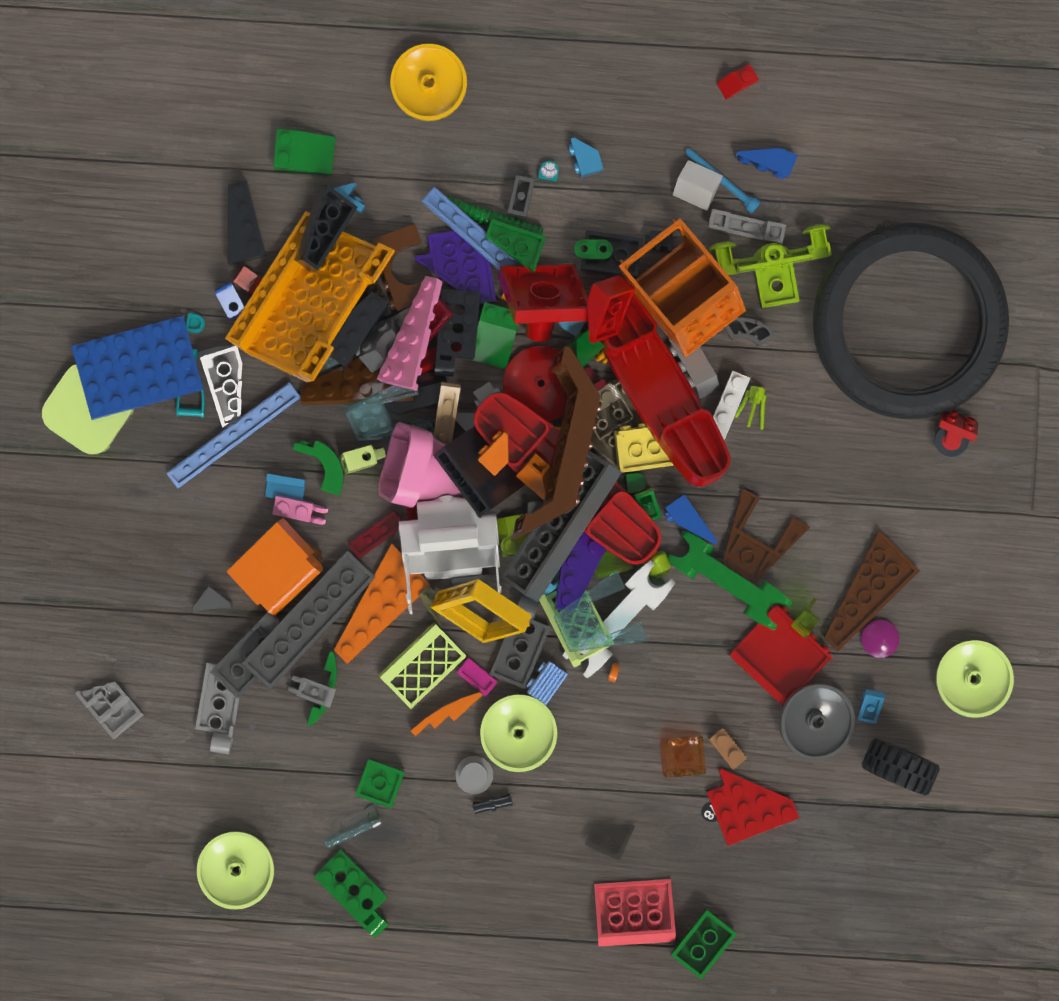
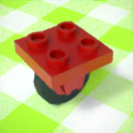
M954 409L941 414L939 429L936 431L934 438L936 448L944 456H959L967 449L969 440L975 442L979 423L970 416L964 417L959 415Z

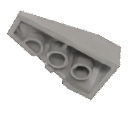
M235 345L217 346L197 352L222 428L228 427L241 417L242 361L238 348Z

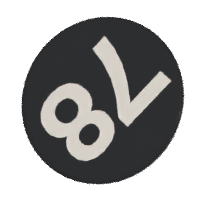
M711 802L706 803L701 810L702 817L708 822L717 821Z

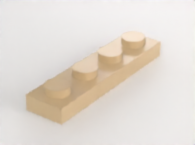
M441 382L433 438L447 445L452 442L461 385Z

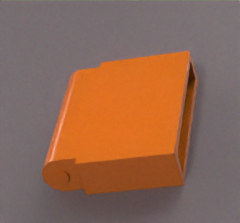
M283 518L273 525L226 572L257 606L261 604L270 614L277 615L323 571V567L312 555L314 553L313 549Z

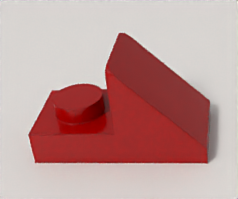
M748 64L736 72H731L716 84L725 100L757 83L759 79L751 65Z

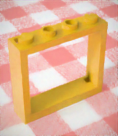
M479 579L438 591L430 607L482 643L525 632L526 628L530 626L529 621L532 617L531 614ZM475 600L503 620L488 623L462 604Z

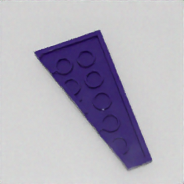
M585 532L582 533L560 567L555 610L575 612L606 548L590 538Z

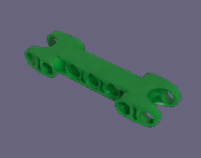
M682 530L680 536L688 542L689 551L683 557H676L667 553L669 562L678 571L692 580L699 572L746 603L747 607L743 611L745 615L757 623L775 630L778 625L773 623L768 617V608L774 603L791 607L793 602L766 581H763L759 588L709 556L714 549L713 546L701 538Z

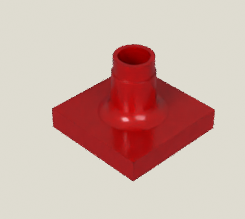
M575 264L537 265L534 273L523 265L500 266L498 280L514 324L526 323L525 334L529 339L536 342L550 340L555 322L588 321V297Z

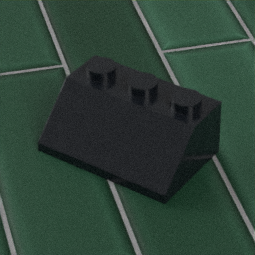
M434 368L417 376L416 384H418V389L415 391L414 401L393 402L396 415L438 405L441 382L447 383L446 376L434 375Z

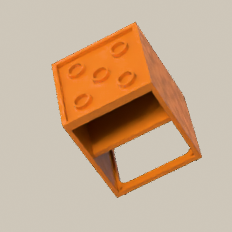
M680 218L677 221L672 219L673 224L667 227L626 261L621 259L619 268L624 279L635 287L634 294L686 358L743 314L746 309L737 285ZM679 229L683 239L682 243L646 272L634 279L628 272L629 266L673 231Z

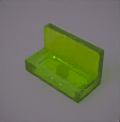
M606 552L603 554L594 574L596 579L633 570V565L611 552Z
M815 597L800 611L791 624L804 638L811 633L819 621V618L810 611L817 600Z

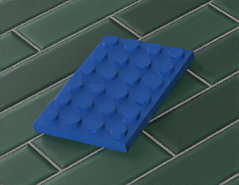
M183 316L71 346L91 420L204 390Z

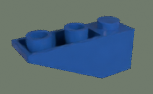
M782 148L737 151L735 155L738 158V162L745 165L749 163L756 165L755 168L762 172L770 171L774 177L781 180L784 178L788 179L798 156Z

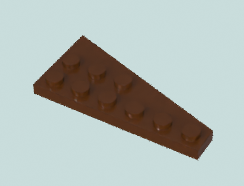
M880 530L874 538L824 636V639L837 652L920 572Z

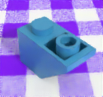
M572 138L571 144L568 147L571 156L575 155L576 162L573 164L576 174L580 173L581 178L603 172L598 150L576 138Z

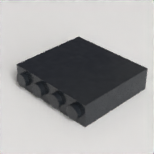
M474 426L444 446L433 456L478 517L481 518L526 484L516 477L517 473L508 464L494 476L478 461L480 456L478 452L485 445L489 447V444Z

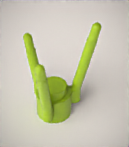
M751 386L750 391L746 390L745 397L735 414V418H738L749 398L752 406L747 427H750L756 404L761 402L760 429L763 430L765 401L767 398L764 394L766 390L757 386Z

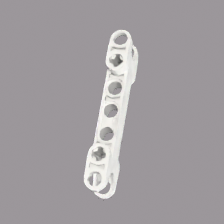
M652 560L637 570L626 582L625 585L631 592L603 621L612 641L645 605L654 610L665 599L676 583L671 578L661 586L652 584L649 580V572L655 565ZM585 630L582 640L592 642L594 633L591 634ZM597 635L596 644L602 645L608 642L606 636ZM581 643L578 650L579 653H587L590 645ZM606 648L589 657V665L583 675L586 678L590 677L603 666L613 653ZM564 652L562 656L567 660L569 657L566 654V652Z

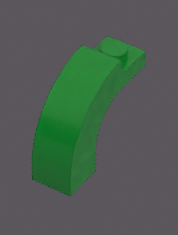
M300 440L299 444L294 443V451L314 456L323 464L325 477L321 490L341 496L344 485V471L337 455L325 444L316 440L313 448L310 447L311 443Z

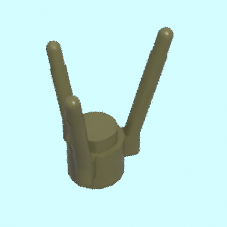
M429 586L419 597L423 600L422 603L426 606L440 629H443L437 615L430 608L439 589L437 587L432 589Z

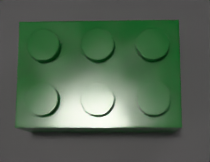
M705 908L670 952V955L702 980L736 937L737 933Z

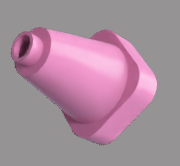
M398 422L392 432L380 475L379 496L388 502L411 508L416 505L417 501H430L445 495L459 498L464 497L433 456L446 444L433 438V434L422 427Z

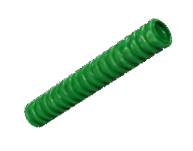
M452 196L447 197L468 217L473 219L474 222L479 221V224L485 223V226L490 225L491 219L539 235L543 233V226L537 227V224L532 225L531 222L528 224L525 220L522 222L519 218L516 220L515 217L510 218L509 215L498 214V211L492 212V209L486 210V207L481 208L480 205L477 207L474 203L471 205L468 201L464 203V200L458 201V198L452 199Z

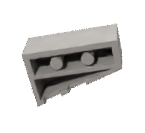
M669 339L671 346L668 348L673 357L677 356L680 361L678 366L682 372H686L688 376L686 379L691 388L695 389L699 398L701 399L718 390L720 386L717 375L702 349L699 347L685 358Z

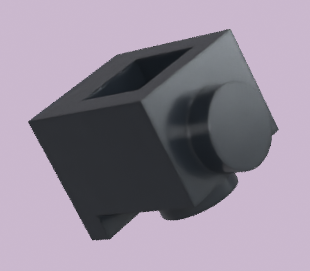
M650 230L649 235H645V245L662 231ZM673 232L655 245L652 251L663 252L664 249H667V253H670L672 251Z

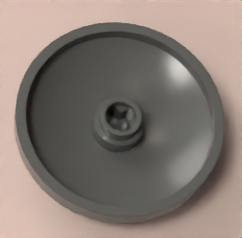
M823 683L808 684L794 691L785 701L779 717V729L784 743L795 754L809 760H824L838 754L848 744L855 726V714L849 699L837 688Z

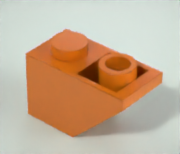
M506 429L503 432L498 431L493 436V442L489 447L485 445L478 452L480 454L478 461L494 476L509 461V440Z
M535 454L524 464L516 477L544 500L551 466Z

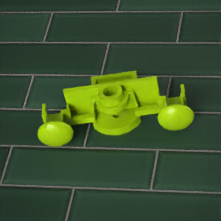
M825 224L807 227L803 234H810L811 245L804 248L789 250L781 244L770 243L759 248L753 257L733 259L731 248L737 245L733 242L723 241L712 245L708 251H715L717 263L728 275L755 271L761 309L796 303L800 300L793 264L831 257L830 243L827 242L825 232L830 230L831 227ZM774 281L782 283L781 291L777 292L772 289Z

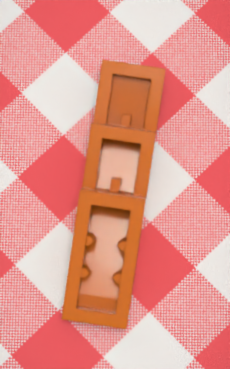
M478 692L443 706L421 721L411 732L417 736L429 723L435 729L448 716L455 721L483 694Z

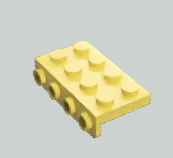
M644 423L638 424L636 428H631V425L619 426L620 430H614L618 469L622 473L673 466Z

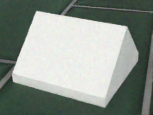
M688 160L677 179L673 196L708 211L723 175Z

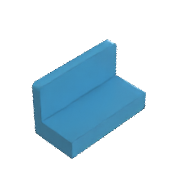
M267 474L265 497L275 499L276 495H282L303 500L306 480Z

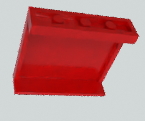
M775 605L768 612V617L773 623L778 625L777 628L772 630L758 623L730 652L729 656L783 706L787 698L794 691L807 685L833 657L830 656L832 652L824 644L820 646L816 642L818 638L810 631L806 633L802 629L804 625L798 619L792 620L788 616L790 612L783 605L780 607Z

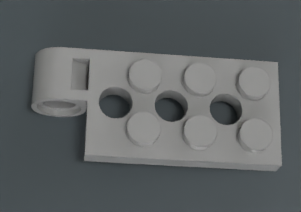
M206 663L195 729L214 732L210 752L230 755L240 697L237 699L228 689L220 690L217 686L218 680L210 673L217 664ZM233 667V674L241 676V668ZM217 698H221L225 702L222 709H217L214 706V701ZM217 717L221 720L219 728L211 726L212 718Z

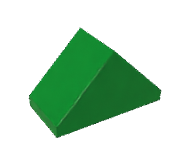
M653 488L634 495L635 501L652 520L661 518Z

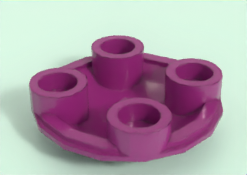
M875 620L868 623L862 632L861 642L863 649L869 655L876 658L890 656L899 645L897 628L886 620Z

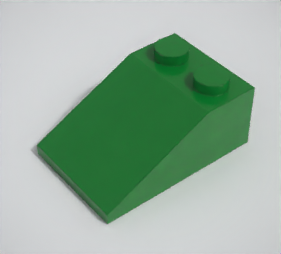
M277 129L273 167L275 170L332 175L336 137L296 130Z
M484 302L477 328L474 361L502 369L507 368L519 323L514 324L509 309Z

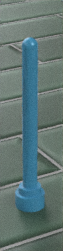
M686 149L685 154L698 165L721 174L692 149ZM723 176L720 183L743 201L746 210L752 214L761 204V201L756 197L747 196Z

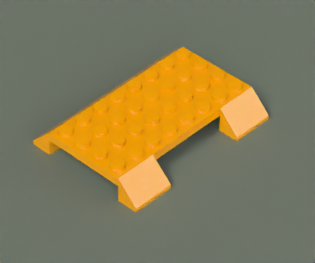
M307 211L299 220L225 339L248 355L305 382H311L315 380L334 348L330 346L367 285L376 282L395 250L381 243L375 246L342 231L319 270L309 271L295 261L310 216V212Z

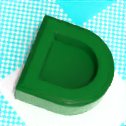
M626 474L628 493L641 492L645 488L646 479L642 474Z

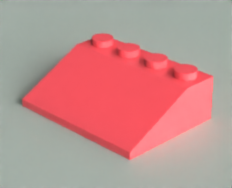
M671 879L594 884L598 947L675 942L676 931Z

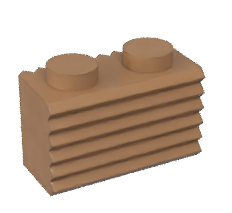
M720 728L708 738L732 769H735L747 759V756L744 755L745 753L742 752L724 728Z

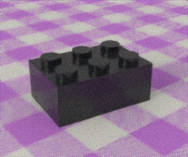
M586 230L585 239L607 240L612 244L613 252L605 260L582 259L580 271L624 277L619 268L620 260L626 261L631 255L642 248L643 238ZM584 246L583 252H587L588 248ZM601 246L599 250L600 252L605 253L607 251V248L605 246ZM640 258L628 268V272L633 278L638 277Z

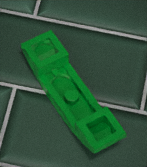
M330 651L324 670L331 672L327 686L335 689L338 675L337 658L335 652ZM322 705L320 708L313 706L307 725L312 726L317 722L327 707Z

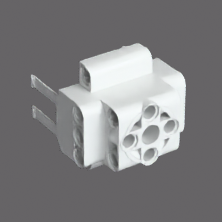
M445 495L438 499L417 502L418 520L399 521L402 557L407 583L406 601L409 604L408 611L410 614H412L410 574L424 573L426 580L478 576L482 575V568L496 567L498 593L501 594L502 588L499 583L498 571L500 559L496 512L486 513L479 518L464 497L459 498Z

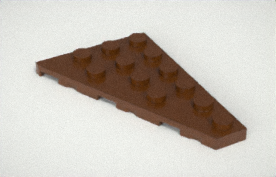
M358 358L352 361L348 368L341 366L316 378L314 381L302 385L301 404L304 406L414 401L415 390L379 381L377 377L380 369L371 372L362 360Z

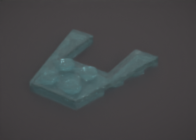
M392 385L345 408V414L357 440L383 439L384 436H391L395 426L384 403L419 395L418 389L415 391ZM431 417L406 423L422 427L432 434L434 433L435 426Z
M617 570L554 615L555 622L569 652L648 641L649 638L641 621L605 636L593 610L591 602L625 588Z

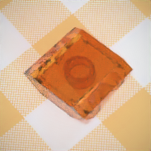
M702 736L661 740L662 773L665 778L706 773Z

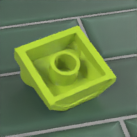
M524 514L497 519L503 557L516 555L528 536L527 533L518 539L512 538L515 521Z

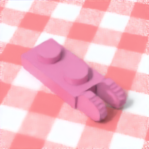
M276 495L272 514L323 525L326 519L312 516V511L328 513V508L316 505L313 502Z

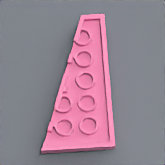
M425 276L401 329L397 333L388 356L377 377L379 381L417 391V376L421 375L422 372L420 363L426 355L431 333L429 325L435 316L433 308L438 303L442 281L438 278Z

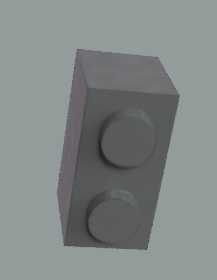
M516 175L508 209L509 216L527 219L535 179Z

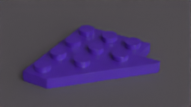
M455 231L428 235L430 254L414 256L417 262L458 291L480 293L479 305L484 304V302H496L491 265L486 258Z

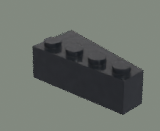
M247 180L229 184L228 264L233 266L267 257Z
M329 185L319 186L295 257V261L309 271L319 270L358 208Z
M371 292L347 317L330 345L334 349L329 357L348 368L360 350L361 344L372 332L389 306V303Z

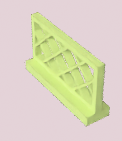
M557 590L547 596L544 594L539 601L574 668L581 665L580 662L614 645L586 590L583 594L586 599H583L582 596L575 612H573L571 622L562 620L564 611L560 610L559 613L558 610H555V604L552 599L556 597ZM581 602L590 605L588 613L578 611ZM577 614L586 616L583 626L574 624ZM589 618L598 620L596 630L587 627ZM572 627L582 629L579 639L571 637ZM585 630L594 633L592 642L582 640ZM598 634L606 636L608 642L602 645L595 643ZM580 644L590 645L589 651L580 655L578 651Z
M433 622L379 674V677L412 709L466 655ZM439 635L445 639V647H434V640ZM423 650H431V661H420V653ZM434 650H445V661H434ZM448 650H456L461 655L455 661H447ZM410 663H418L417 674H406V666ZM420 663H430L431 674H420ZM434 664H445L444 672L442 674H433ZM396 676L404 677L403 687H395L391 681ZM406 677H417V687H406ZM420 677H431V684L428 687H419ZM406 690H417V697L410 703L406 699Z

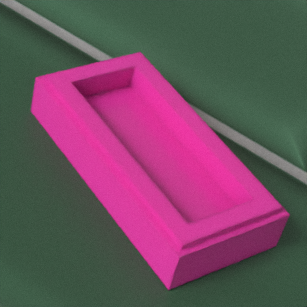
M469 657L456 672L485 696L488 695L498 682Z

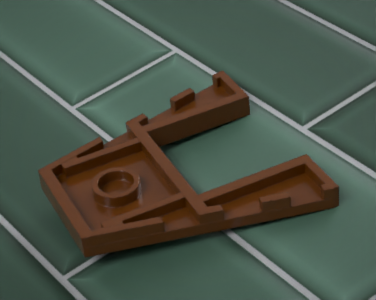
M743 488L722 564L755 584L810 527L792 518L775 549L769 548L741 531L760 499Z

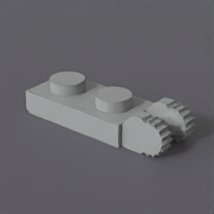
M292 676V680L300 683L299 689L289 687L288 691L297 694L296 696L330 708L336 689L307 678Z

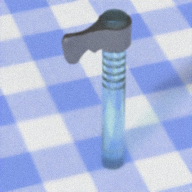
M371 804L365 809V812L370 814V821L325 841L327 848L355 837L362 832L382 826L383 822L381 817L377 815L375 805Z

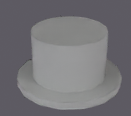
M469 756L458 764L455 772L456 782L464 792L480 794L491 785L493 769L484 758Z

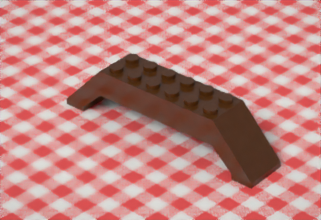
M567 346L554 355L551 373L557 376L568 399L543 506L532 514L525 513L516 519L512 534L514 539H518L577 506L580 500L578 492L584 483L583 470L588 465L589 458L587 453L593 444L591 436L597 427L595 418L596 414L600 412L602 403L599 402L601 397L571 348Z

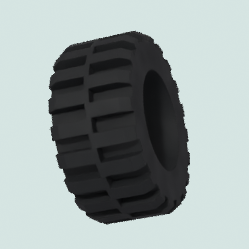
M874 738L871 741L862 762L864 770L924 796L931 792L940 771L938 764L878 738Z

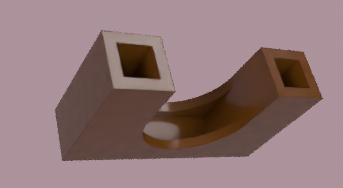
M415 224L372 239L375 246L381 243L395 250L381 273H384L386 278L383 281L386 292L390 291L392 298L389 299L392 309H397L398 313L411 307L421 286V283L405 285L398 282L391 270L392 262L398 253L422 244Z

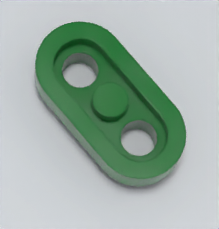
M583 239L575 244L574 252L580 259L605 260L612 255L613 247L607 240ZM581 246H586L588 248L587 252H581ZM601 246L607 248L605 253L600 252L599 248Z

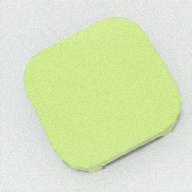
M75 364L66 371L42 408V419L44 424L54 433L79 450L91 455L105 452L110 447V444L130 415L133 414L134 409L91 420L77 365Z

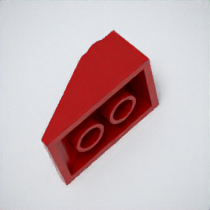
M620 275L596 282L590 288L588 322L589 342L591 343L618 335L635 287Z

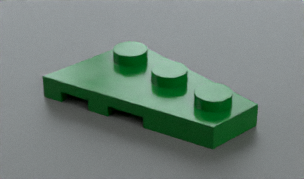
M491 219L485 239L534 273L546 237Z

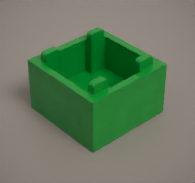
M369 758L355 796L392 809L406 771Z

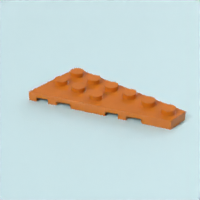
M393 544L389 547L374 575L375 578L370 582L334 649L346 664L408 608L402 553ZM410 574L412 603L427 587L431 586L421 574Z

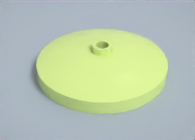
M972 640L955 645L944 654L937 667L936 686L942 701L952 711L965 717L978 718L995 713L1005 705L1013 689L1014 675L1008 658L996 646L984 641ZM971 676L976 677V682L972 683L970 681Z
M519 694L510 695L495 702L486 712L480 729L481 743L487 756L499 767L513 772L529 771L542 765L552 754L557 741L556 721L548 707L534 697ZM517 729L522 730L521 736H516L515 731Z
M227 832L215 837L204 847L197 863V878L203 893L213 903L227 909H243L256 904L267 894L274 879V861L269 849L260 839L245 832ZM236 866H239V867H240V869H239L240 872H239V873H235L234 870H233V868L236 867Z

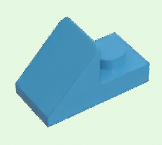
M357 183L333 188L358 207L356 209L357 212L363 214L366 209L365 205H363L364 201L356 196L351 198Z
M868 689L863 691L858 714L859 721L877 723L885 693Z

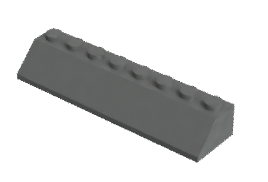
M589 450L587 453L589 458L588 465L583 470L582 475L584 476V483L578 492L580 495L578 505L531 531L501 576L511 586L536 602L540 600L622 473V471Z

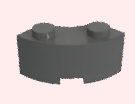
M392 317L380 321L360 346L359 358L371 372L383 366L388 352L396 339V335L401 329Z
M736 318L724 328L731 341L738 338L748 339L757 347L775 337V334L769 327L760 321L750 318Z

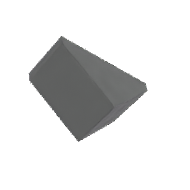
M209 586L192 607V610L195 612L233 607V605L227 598Z

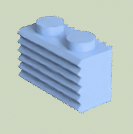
M550 661L547 664L545 662L542 663L537 670L540 673L536 679L532 677L526 686L529 689L527 693L541 701L544 705H547L568 675Z

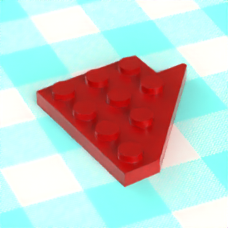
M723 769L718 770L724 785L707 791L727 846L799 818L792 799Z

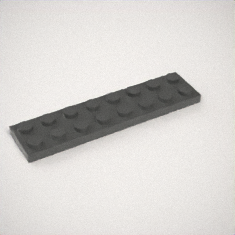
M346 551L242 664L270 690L368 586L375 576L352 554Z

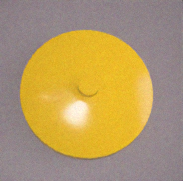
M421 44L408 49L398 58L392 69L390 85L394 100L403 112L418 120L436 121L449 116L460 106L467 90V76L462 62L451 50L437 44Z

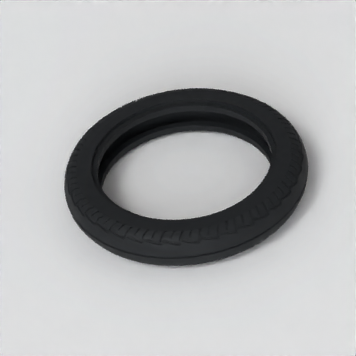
M899 223L884 226L852 242L836 257L825 273L816 295L813 311V333L817 352L832 381L846 396L860 406L877 414L899 419H922L941 415L971 399L984 387L998 367L1005 350L1009 331V310L1005 290L996 270L987 257L975 245L957 233L925 223ZM904 251H917L934 255L957 269L973 291L979 316L978 333L974 347L961 368L947 380L935 386L913 391L889 388L865 374L851 356L843 333L844 305L854 282L874 262L888 255Z

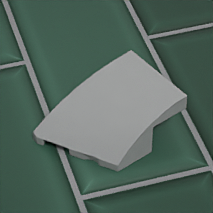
M116 682L75 693L112 739H116L143 716L142 712Z

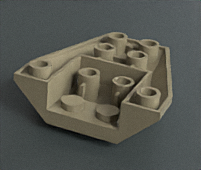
M618 379L607 382V385L598 391L601 396L599 402L602 404L600 412L596 414L597 427L592 432L591 439H593L592 448L618 469L614 430H620L619 426L631 425V428H636L638 424L644 422Z

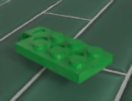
M340 849L314 878L371 936L377 938L389 925L376 911L388 896ZM343 871L346 874V879L340 883L337 881L336 875L338 872ZM352 885H357L360 889L357 896L350 894L349 890ZM369 898L373 901V906L371 909L366 910L363 907V902Z

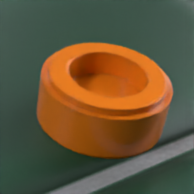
M612 663L608 681L615 683L620 664Z

